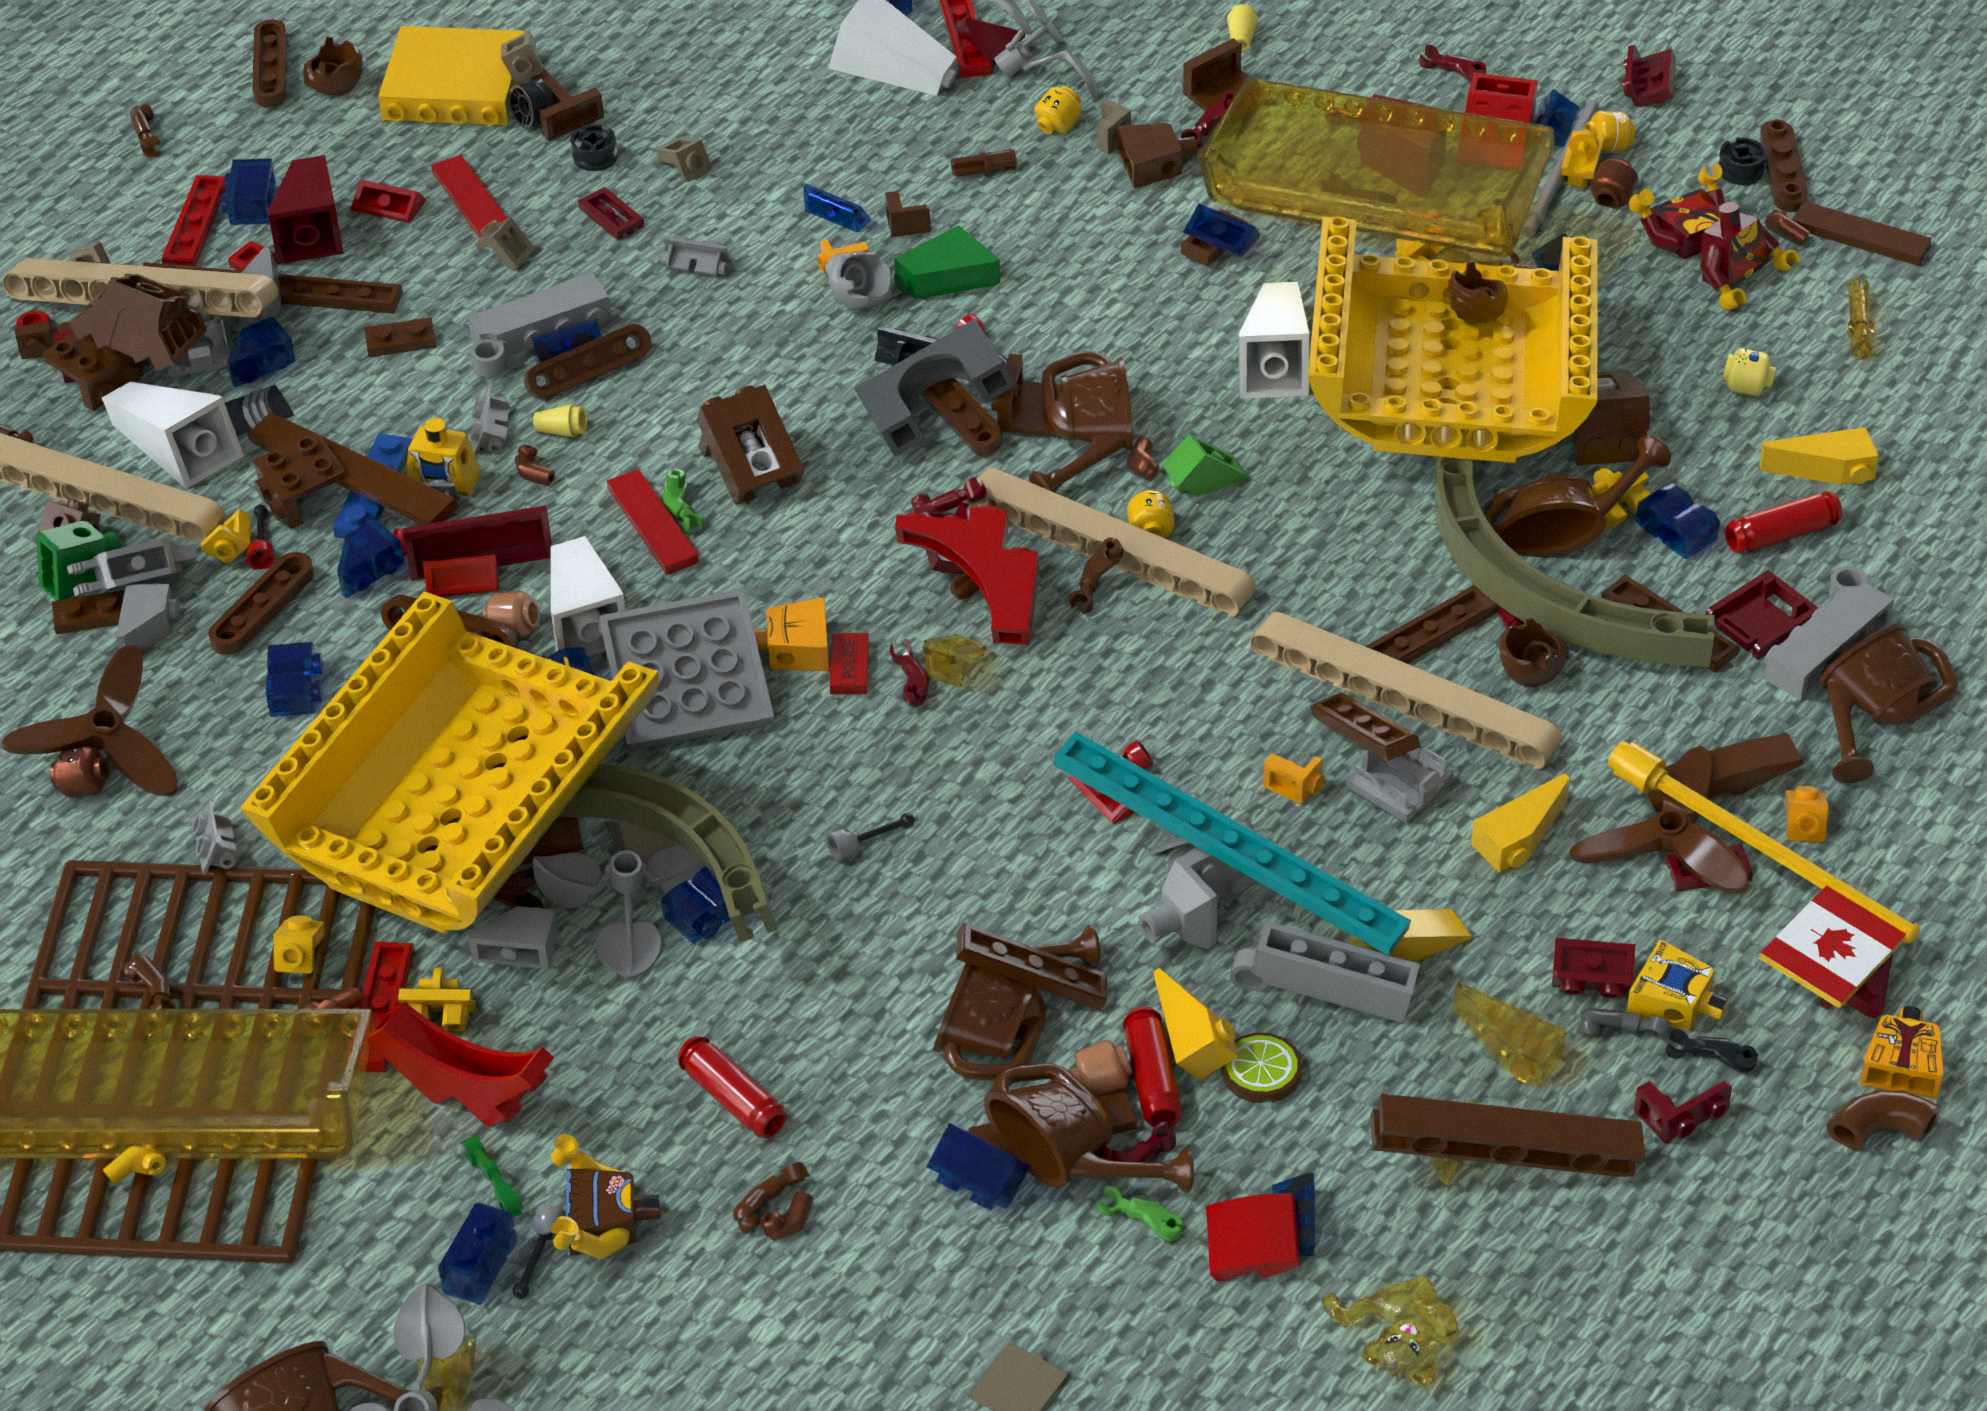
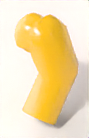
M131 1146L107 1165L103 1172L117 1185L131 1172L153 1176L161 1174L166 1168V1160L164 1154L155 1148Z

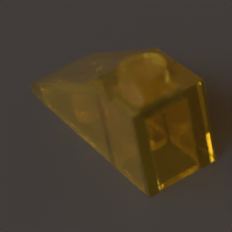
M1460 982L1455 986L1453 1012L1504 1070L1510 1072L1521 1082L1530 1081L1542 1087L1564 1055L1566 1030Z

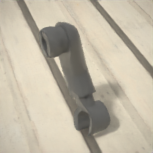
M1607 1009L1586 1010L1580 1017L1582 1020L1578 1027V1033L1596 1038L1600 1035L1601 1025L1632 1033L1646 1031L1652 1036L1665 1041L1668 1039L1670 1023L1665 1018L1650 1015V1019L1643 1018L1642 1014Z

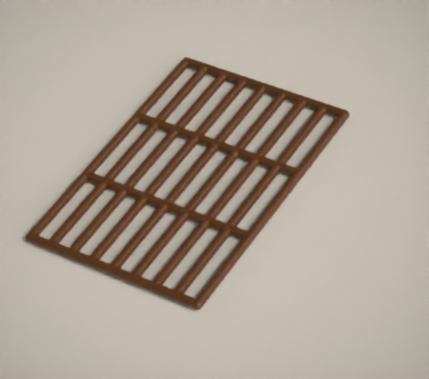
M67 861L61 874L0 1078V1136L6 1118L28 1119L0 1215V1251L266 1263L293 1262L298 1250L353 1009L345 1012L333 1021L312 1115L288 1114L310 1022L304 1019L303 1011L310 1002L316 1001L321 1003L350 987L358 988L376 907L361 901L341 990L318 989L341 893L330 889L327 883L305 869L233 866L230 869H224L210 865L207 873L202 874L201 865ZM77 876H99L70 978H47ZM115 877L137 878L108 981L86 980ZM153 878L175 879L152 960L164 975L190 881L209 880L212 881L186 983H169L170 998L181 999L153 1107H129L152 1025L149 1012L154 1002L150 999L149 987L144 982L124 981L126 976L123 968L131 959ZM228 882H251L224 985L202 984ZM266 883H289L278 928L289 917L297 916L304 884L326 885L318 921L324 922V938L314 949L315 968L312 973L305 974L302 988L279 987L283 972L274 970V944L263 987L240 986ZM42 994H62L64 999L34 1102H11ZM81 995L103 996L73 1105L50 1104ZM119 998H142L113 1106H92L90 1102ZM197 1000L220 1001L192 1110L169 1109ZM236 1001L259 1002L232 1111L209 1110ZM275 1003L298 1004L272 1113L249 1112ZM45 1120L68 1121L36 1236L12 1235ZM85 1121L108 1122L77 1237L53 1236ZM125 1123L148 1124L142 1147L155 1148L157 1150L165 1125L188 1126L158 1241L135 1240L151 1175L136 1172L118 1238H94L110 1180L103 1172V1169L116 1158ZM204 1127H228L199 1243L175 1242ZM244 1128L268 1129L240 1245L216 1244ZM284 1130L308 1131L281 1246L257 1245Z

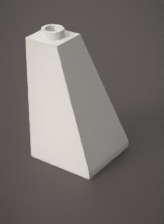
M858 0L841 23L828 68L937 96L943 86L946 88L951 86L956 76V71L953 70L956 56L888 1Z
M1298 282L1264 283L1239 332L1240 399L1309 396V329Z
M129 382L102 397L112 425L186 489L244 456L224 400L219 395Z
M585 536L551 546V616L558 662L565 664L564 657L569 662L605 652L599 615L625 611L623 593Z

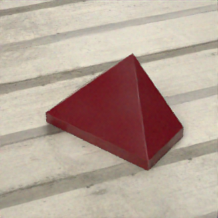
M967 17L958 21L956 29L988 61L993 60L994 57L1005 50V46L1012 41L1019 31ZM1024 33V35L1021 37V39H1020L1018 42H1020L1021 40H1023V39L1025 38V34H1026V33Z

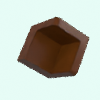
M898 191L885 192L886 217L891 237L931 232L930 210L927 204L902 207Z

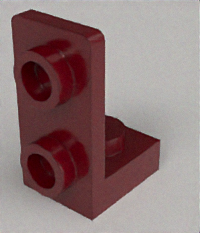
M1725 1080L1675 1107L1672 1099L1666 1093L1660 1092L1651 1081H1648L1637 1087L1634 1112L1665 1144L1676 1137L1680 1139L1686 1138L1695 1130L1697 1125L1708 1119L1715 1121L1721 1118L1729 1109L1732 1085Z

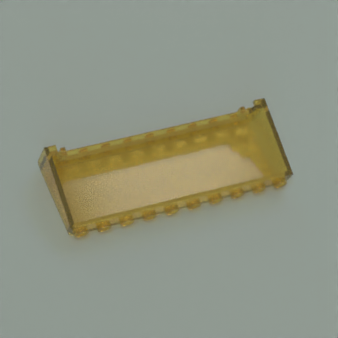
M1247 77L1199 153L1198 158L1207 194L1214 203L1238 210L1322 225L1323 217L1341 216L1357 220L1356 231L1491 256L1506 257L1511 254L1517 244L1555 140L1553 127Z
M0 1009V1159H116L131 1146L155 1148L164 1154L165 1159L343 1158L351 1152L356 1138L370 1044L365 1039L373 1030L371 1009Z

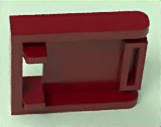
M1767 570L1710 606L1705 614L1714 615L1715 627L1747 652L1753 649L1752 656L1759 660L1767 655L1774 645L1779 646L1783 643L1796 626H1802L1811 619L1818 607ZM1775 594L1792 607L1791 617L1767 600V598Z

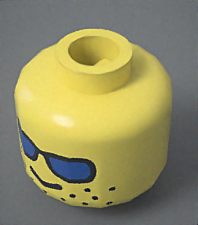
M1741 347L1734 354H1728L1722 381H1727V387L1732 392L1758 397L1762 394L1764 387H1772L1776 367L1770 366V356L1767 353Z

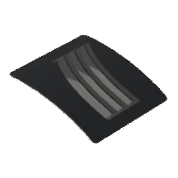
M276 385L225 402L237 436L251 431L270 412L285 419L295 416Z

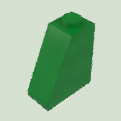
M959 225L894 258V282L902 292L907 291L915 299L990 287L1000 283V259Z

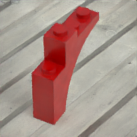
M984 505L980 508L970 507L969 520L955 515H946L943 518L927 517L918 512L896 515L895 531L898 543L921 547L947 558L960 567L977 585L990 610L993 643L1030 645L1040 570L1038 552L1024 547H1014L1011 550L1006 549L1009 529L1007 510L993 505Z
M406 1001L388 1011L365 1039L431 1102L438 1104L447 1098L451 1100L457 1099L488 1127L502 1120L508 1123L519 1113L522 1108L519 1101L528 1090L530 1092L535 1091L546 1080L548 1073L545 1069L554 1059L544 1047L527 1052H503L476 1045L439 1027L416 1011Z

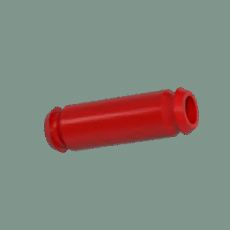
M1823 491L1821 495L1813 494L1740 517L1737 521L1731 520L1725 527L1726 542L1734 553L1744 554L1746 550L1752 552L1827 528L1830 523L1836 525L1842 518V505L1836 494Z
M1142 1006L1134 1008L1127 1013L1123 1021V1028L1125 1030V1039L1143 1112V1119L1152 1127L1163 1121H1167L1168 1126L1171 1127L1180 1120L1183 1107L1162 1023V1016L1151 1007Z
M695 1036L688 1039L681 1046L677 1056L679 1067L682 1070H686L687 1075L748 1130L754 1131L756 1137L771 1138L782 1129L787 1118L784 1106L778 1104L777 1100L715 1044L710 1043L708 1038Z

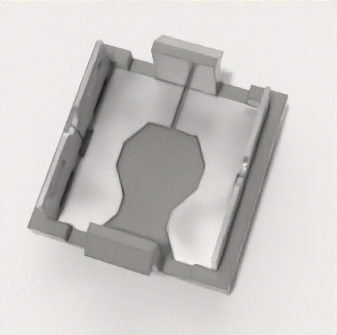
M216 315L214 316L215 321L204 322L207 331L178 360L167 366L169 378L237 365L227 316Z
M1365 748L1359 753L1363 755L1362 768L1357 765L1355 766V771L1346 779V787L1407 823L1453 781L1454 772L1446 768L1447 760L1427 748L1422 750L1417 748L1389 761ZM1430 756L1433 757V758H1435L1436 760L1440 761L1441 763H1439V762L1435 761L1434 759L1430 758Z

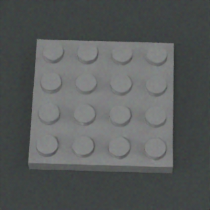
M744 589L599 615V623L612 680L627 661L656 670L659 673V687L655 696L624 734L627 752L774 724V713Z

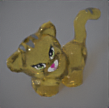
M1421 1274L1419 1277L1407 1281L1383 1285L1374 1294L1360 1299L1349 1309L1341 1307L1339 1298L1334 1293H1327L1322 1298L1324 1311L1334 1323L1352 1325L1372 1312L1392 1323L1393 1325L1382 1331L1377 1340L1370 1342L1364 1347L1361 1357L1369 1364L1382 1366L1385 1371L1396 1378L1410 1379L1424 1387L1432 1384L1437 1377L1435 1362L1439 1350L1432 1337L1445 1344L1458 1339L1459 1328L1454 1313L1446 1303L1437 1306L1436 1290L1426 1274Z

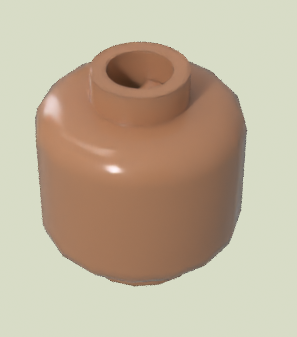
M510 591L492 595L487 606L483 609L482 617L505 623L514 630L517 638H524L529 636L534 628L537 627L540 613L537 602L531 599L526 592Z
M1103 1040L1078 1051L1075 1055L1077 1067L1070 1070L1095 1097L1126 1088L1129 1084L1128 1076L1133 1074L1122 1045L1115 1046L1109 1040Z

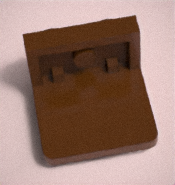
M1234 38L1183 63V94L1206 111L1209 107L1220 102L1223 94L1227 91L1233 90L1239 94L1242 103L1241 109L1235 115L1220 122L1224 124L1271 101V92L1241 70L1242 44Z
M72 331L43 352V358L47 364L79 382L84 406L92 411H95L104 404L102 397L129 382L137 383L140 377L144 375L141 361L135 363L133 357L105 346L98 349L91 334L77 340Z
M1009 354L1006 368L1016 386L993 399L991 405L992 411H997V422L1000 430L1003 432L1062 437L1052 429L1046 418L1042 383L1023 381V355ZM1056 384L1059 397L1061 394V384Z
M311 433L253 460L258 477L254 481V485L262 500L267 498L270 500L269 506L276 520L283 519L290 529L303 524L297 503L298 499L345 477L344 467L317 433Z

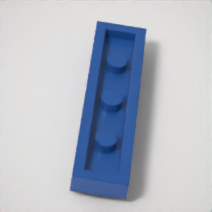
M378 433L367 457L401 473L407 461L408 448L412 438ZM350 491L333 526L334 537L368 542L385 507Z

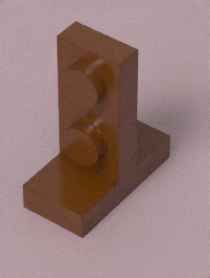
M544 67L542 73L531 77V80L535 78L542 79L550 88L554 98V105L539 111L542 135L548 141L604 118L602 94L596 88L572 97Z

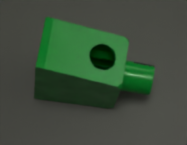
M79 521L36 533L39 586L55 601L69 599L74 596L73 588L77 587V585L87 582L92 583L97 580L94 569L74 575L68 573L67 566L91 560L97 554L121 548L118 536L113 531L101 534L86 521Z

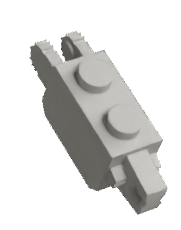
M162 538L97 554L91 560L67 566L69 574L74 575L94 569L96 582L82 583L73 588L74 595L81 596L100 591V594L125 589L126 585L146 584L170 578L182 571L181 563L196 560L199 556L195 543L175 547L174 540L168 541V538Z

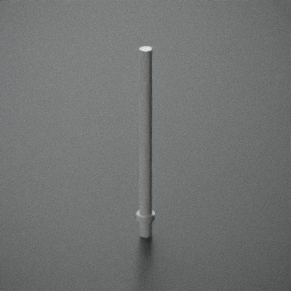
M1589 100L1586 103L1573 131L1584 130L1585 124L1590 122L1592 116L1599 108V104L1596 101ZM1570 137L1534 208L1530 209L1525 216L1526 223L1522 232L1526 237H1533L1538 227H1542L1546 221L1545 213L1565 176L1561 175V167Z

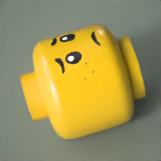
M1051 87L1034 107V112L1038 119L1036 122L1037 126L1050 135L1054 131L1060 134L1067 133L1082 115V107L1080 105L1082 101L1080 97L1069 87Z
M1146 490L1136 494L1127 504L1126 514L1129 524L1165 539L1171 535L1175 527L1172 503L1165 494Z

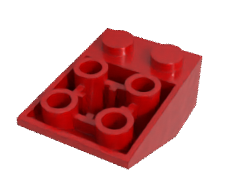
M1473 72L1456 164L1522 171L1535 115L1538 80Z

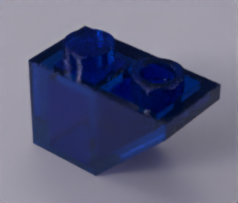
M273 316L243 328L227 359L230 379L234 388L254 382L259 377L284 369L296 362L292 339Z
M375 518L345 535L337 570L341 593L345 598L350 597L356 592L366 590L371 583L387 574L394 573L404 564L400 540Z

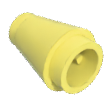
M1245 4L1236 5L1227 16L1230 39L1234 38L1242 44L1241 51H1248L1250 49L1259 20L1254 8Z
M575 403L535 412L533 416L534 430L537 433L542 432L576 438L577 434H585L587 430L586 410L583 406H577Z

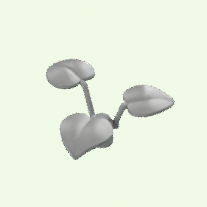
M989 0L1003 7L1020 26L1018 33L1005 46L1006 49L994 57L996 64L1008 78H1011L1022 68L1027 72L1032 67L1064 58L1075 67L1090 90L1092 102L1095 103L1097 101L1099 90L1093 75L1068 50L1029 62L1033 55L1028 47L1045 31L1049 33L1057 44L1063 41L1057 27L1033 0H1027L1026 4L1035 16L1034 19H1037L1042 26L1024 43L1022 41L1018 43L1024 33L1028 35L1032 33V29L1014 0Z
M682 845L668 847L655 853L648 861L647 869L646 864L641 862L640 857L635 852L629 850L617 852L611 858L610 865L605 867V873L602 877L596 861L584 854L563 853L546 857L535 856L533 858L534 878L539 891L548 902L561 908L572 909L583 906L589 898V893L598 894L611 877L612 887L619 893L624 894L625 924L614 922L603 927L597 934L595 949L599 960L607 968L625 978H634L644 974L654 964L661 951V936L656 926L649 921L633 923L631 894L640 888L642 876L652 887L661 885L664 895L674 900H689L698 897L707 889L712 877L710 870L697 856Z
M429 1283L421 1284L407 1297L395 1321L394 1342L400 1355L408 1360H417L424 1357V1364L416 1381L412 1384V1391L402 1395L397 1400L394 1411H437L435 1398L431 1393L423 1390V1384L432 1366L433 1357L440 1359L450 1357L459 1349L465 1337V1322L461 1312L452 1301ZM482 1398L475 1401L469 1411L515 1410L499 1399ZM363 1403L355 1406L350 1411H389V1409L377 1403Z

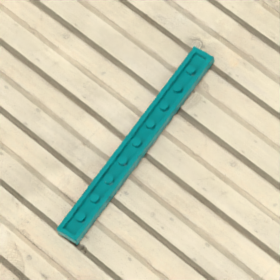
M1077 731L1073 733L1054 756L1053 765L1388 956L1409 930L1410 919Z

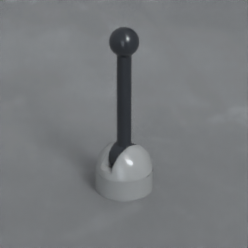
M904 813L896 821L858 835L853 834L847 829L833 831L826 836L828 850L837 862L844 861L855 855L859 842L901 826L905 828L912 827L915 818L911 813Z
M541 1204L534 1215L533 1228L539 1238L520 1282L513 1286V1295L518 1299H523L529 1294L528 1283L547 1240H552L557 1235L551 1232V1227L558 1217L566 1216V1212L557 1206Z

